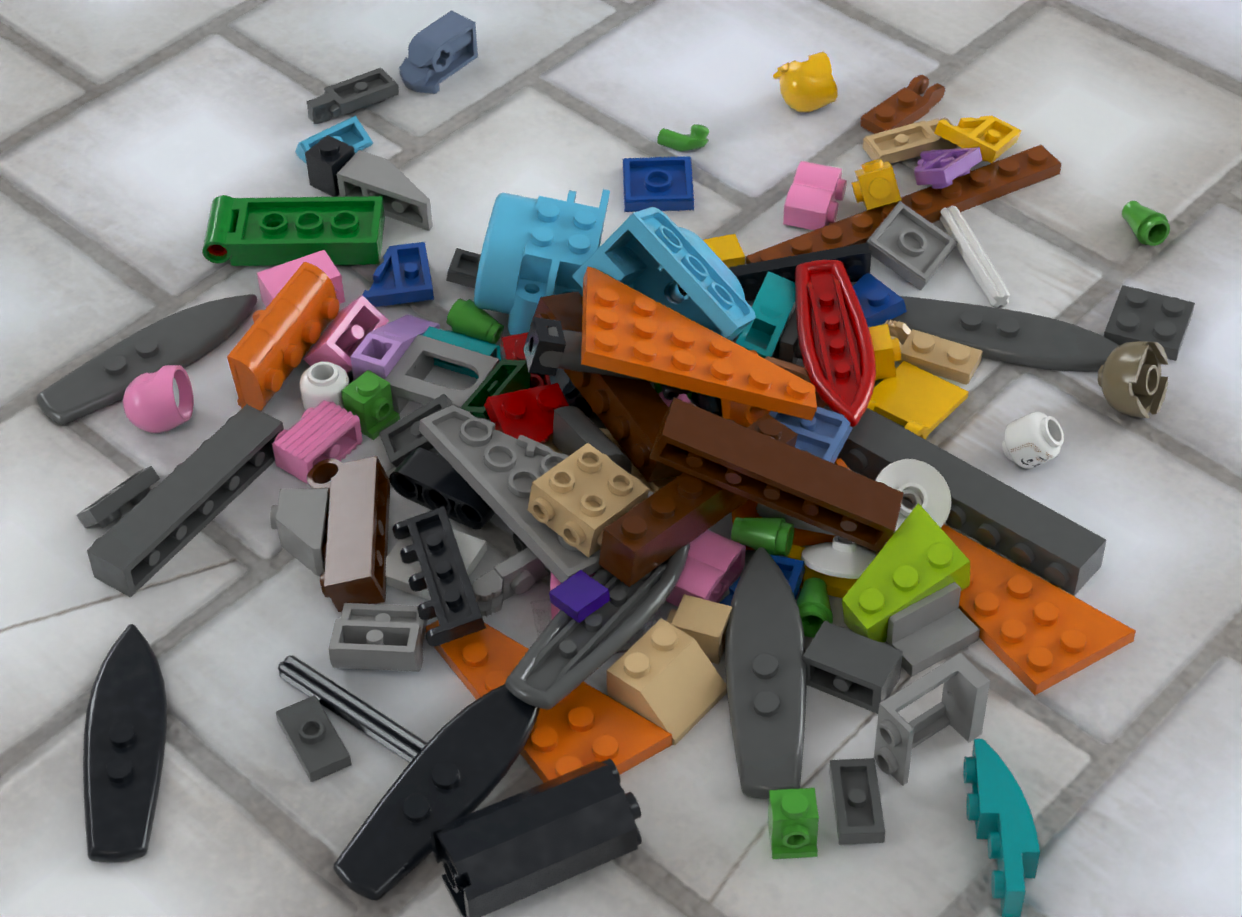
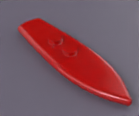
M816 260L797 265L795 269V299L798 339L804 367L811 384L815 385V390L822 401L833 412L844 415L851 423L850 426L855 427L867 410L873 395L876 379V357L867 321L841 261Z

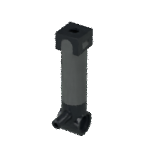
M538 317L533 318L523 348L529 373L556 376L558 369L648 381L582 365V332L563 330L561 321ZM660 384L663 395L667 400H673L679 394L692 392Z

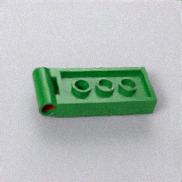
M226 195L218 196L213 199L202 253L212 263H224L230 259L231 266H278L321 250L326 251L334 265L380 264L385 223L383 197L232 198Z

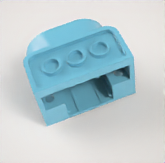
M603 189L599 208L575 203L577 191L569 190L567 201L543 196L534 199L504 192L498 194L492 209L478 266L474 291V304L476 307L509 314L508 331L510 335L529 332L540 297L577 291L583 297V288L575 281L572 275L600 247L610 190Z
M655 207L632 213L572 275L575 281L583 288V278L587 266L596 268L730 341L735 339L756 317L752 307L745 300L744 291L739 280L698 235L688 229L678 227L664 212ZM678 285L687 293L685 296L679 292Z

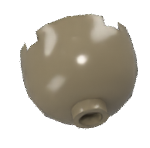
M1150 341L1126 342L1117 346L1099 368L1098 384L1102 387V392L1108 404L1119 413L1137 418H1150L1149 412L1157 414L1160 411L1168 387V377L1161 376V364L1168 365L1167 355L1161 344Z

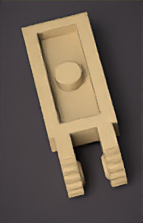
M945 117L916 122L863 138V149L872 160L882 159L883 162L889 161L890 164L919 157L922 151L955 149L958 146L934 134L940 120H946L952 125L948 118Z
M890 319L883 323V325L888 324L891 339H899L902 359L898 361L899 364L906 361L931 374L967 385L982 360V350L914 329L910 330L905 323L900 321L896 322Z

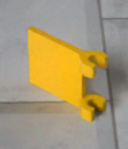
M903 361L895 368L896 377L884 378L874 387L873 395L867 408L904 426L905 429L926 440L928 435L968 398L969 392Z

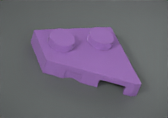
M980 147L922 151L920 153L921 159L918 160L917 167L914 170L917 185L931 184L933 189L952 185L953 179L969 174L971 172L970 168L983 161Z

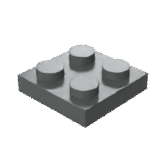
M1122 285L1106 326L1104 337L1119 345L1137 341L1158 342L1164 347L1167 359L1176 361L1193 314L1195 303Z

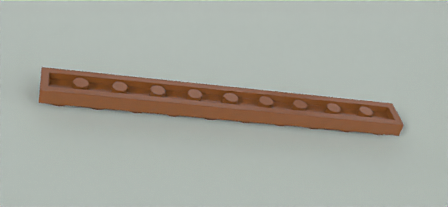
M1038 145L972 170L967 175L956 177L952 180L953 184L948 187L933 189L930 186L901 197V202L929 222L934 223L940 220L941 210L944 207L949 208L953 205L962 212L1059 175L1061 162L1042 145ZM899 201L866 210L747 255L746 264L866 243Z

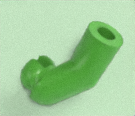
M694 124L691 127L690 134H680L662 128L657 142L660 145L681 152L702 148L708 143L709 129L706 126Z

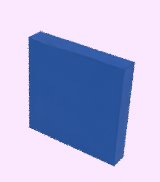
M691 157L623 159L624 212H637L650 207H655L661 211L694 210Z

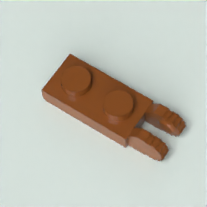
M920 74V76L918 75V77L911 80L907 88L904 87L861 116L860 126L876 134L913 124L941 101L945 95V88L941 84L936 83L927 89L929 79Z

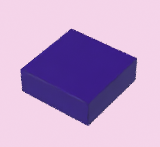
M582 570L549 592L550 602L578 623L610 601L609 589Z

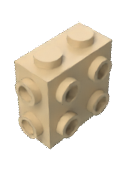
M587 443L532 482L527 511L536 520L546 524L560 535L567 544L577 548L589 558L601 549L604 528L647 499L649 488L638 478L614 463L607 455Z

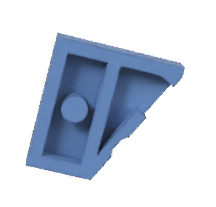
M817 407L812 421L774 411L769 412L770 416L798 434L795 448L807 451L831 463H835L853 429L850 426L851 423L844 415L821 407Z

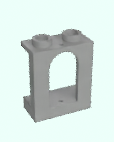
M418 334L385 378L391 385L394 411L400 414L409 400L426 405L442 394H445L454 406L461 408L497 366L499 359ZM434 358L469 368L478 375V380L473 386L461 390L450 389L424 381V379L434 367Z
M958 653L879 703L874 758L879 768L884 773L891 774L903 786L908 783L912 749L948 725H951L967 742H971L980 736L983 730L990 679L964 655ZM944 683L940 703L909 723L898 714L900 710Z

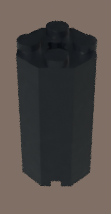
M611 759L602 762L595 761L430 830L432 849L436 862H443L446 873L442 875L444 884L462 917L485 916L638 849L642 839L635 820L641 818V810L633 793L628 792L625 794L620 785L619 772Z

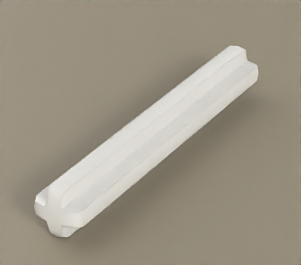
M953 205L949 208L944 207L941 210L940 221L949 236L958 242L956 245L958 251L988 301L996 308L1000 305H1007L1010 293L961 212Z

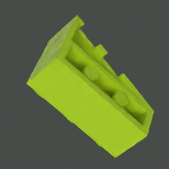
M919 503L842 598L844 623L857 634L878 642H886L888 620L892 615L953 582L959 585L961 591L970 585V560Z

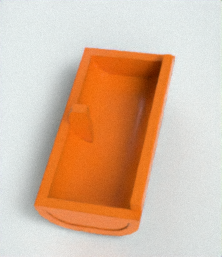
M303 262L267 308L254 312L252 315L254 324L227 356L238 394L237 402L241 409L247 404L262 411L275 392L280 390L283 382L288 378L293 369L300 364L303 356L318 341L324 329L336 318L339 312V300L336 297L335 288L327 274L317 266Z

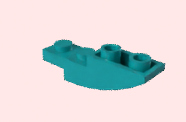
M768 271L752 305L756 317L739 334L736 344L747 350H755L762 358L772 356L796 301L795 282Z
M974 739L972 756L964 757L963 763L964 783L972 784V793L967 794L966 800L967 820L975 821L976 839H988L989 859H997V870H992L991 890L992 897L1000 899L1002 917H1021L1026 893L1024 878H1035L1040 857L1037 830L1025 796L1009 768L984 739Z

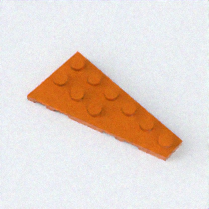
M945 524L941 527L970 560V585L960 593L959 609L980 629L979 638L1034 695L1134 641L1136 630Z
M438 620L427 625L425 633L430 629L440 626ZM486 623V629L439 646H433L476 700L489 691L504 685L507 677L529 650ZM582 682L550 710L540 708L535 726L520 754L543 783L595 761L602 762L607 759H611L614 762L620 775L671 746L672 734L589 684Z

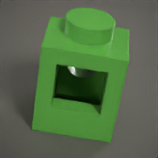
M370 370L364 372L341 390L343 407L348 412L351 411L353 415L359 417L362 434L372 440L379 436V432L400 419L399 413L394 411L390 383Z
M815 788L769 790L768 829L772 859L818 857L819 815Z

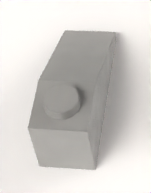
M359 150L337 173L340 197L382 196L385 216L428 231L433 227L430 199L388 159Z

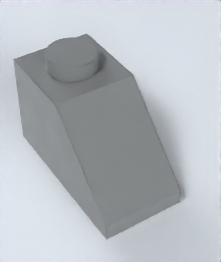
M328 488L280 489L278 505L271 506V528L278 529L280 544L285 550L315 575L320 576L322 573H325L322 545L327 542L325 521L326 513L329 512L330 497Z

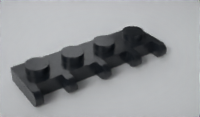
M443 506L396 523L392 527L394 537L405 539L411 536L413 541L412 545L401 549L400 556L402 562L410 564L419 561L422 572L414 574L409 578L410 588L416 592L428 588L431 600L418 606L419 617L422 620L437 617L440 625L427 631V643L430 646H439L486 629L445 507Z

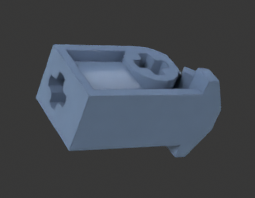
M451 10L418 32L408 46V58L405 57L402 65L399 66L400 77L405 86L415 92L436 94L440 91L439 84L476 59L478 57L475 22Z

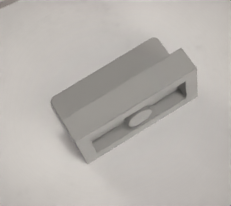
M956 582L897 612L888 620L886 643L895 649L903 651L901 666L911 677L978 641L980 629L959 609L961 588Z

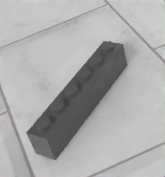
M247 404L237 414L230 417L225 425L209 439L205 440L183 463H180L157 487L152 488L147 496L133 509L125 513L110 530L95 540L87 550L94 577L131 598L275 461L272 443L278 433L284 430L283 422Z

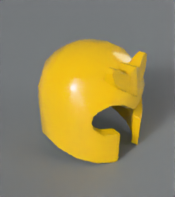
M825 52L809 55V60L797 62L794 60L777 68L778 71L773 75V78L775 80L780 79V93L786 104L792 109L808 113L836 101L838 97L837 85L832 76L830 59Z

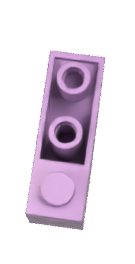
M405 315L369 332L350 356L354 380L367 370L385 380L418 334L423 335L429 326L440 329V324Z

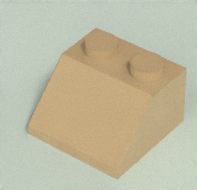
M662 618L607 669V696L671 733L672 745L674 746L727 694L726 683L697 641Z

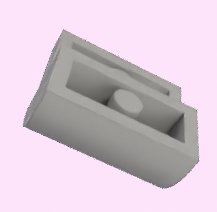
M344 603L341 618L335 620L329 645L331 665L333 668L419 672L423 664L422 647L428 620H422L419 617L418 606Z

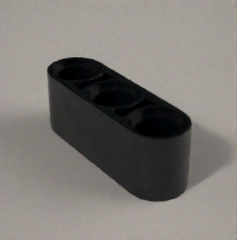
M415 448L389 476L392 487L399 495L430 510L444 506L448 518L475 530L483 528L495 514L494 510L444 457L426 449Z

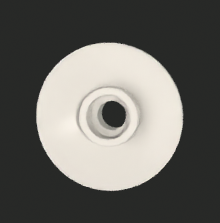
M903 459L889 464L879 473L875 481L882 482L889 487L904 492L903 497H908L913 503L912 509H908L901 504L895 532L918 503L940 528L943 526L951 510V493L944 477L934 467L923 461Z
M835 536L833 542H824L806 547L802 551L801 559L806 566L817 572L834 577L858 579L877 555L863 547L857 546V543L840 536Z

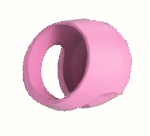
M165 365L157 372H146L139 375L127 386L123 396V407L129 421L139 429L150 433L169 431L187 422L193 413L194 399L191 382L187 372L180 365ZM173 378L176 380L179 389L178 408L174 398Z

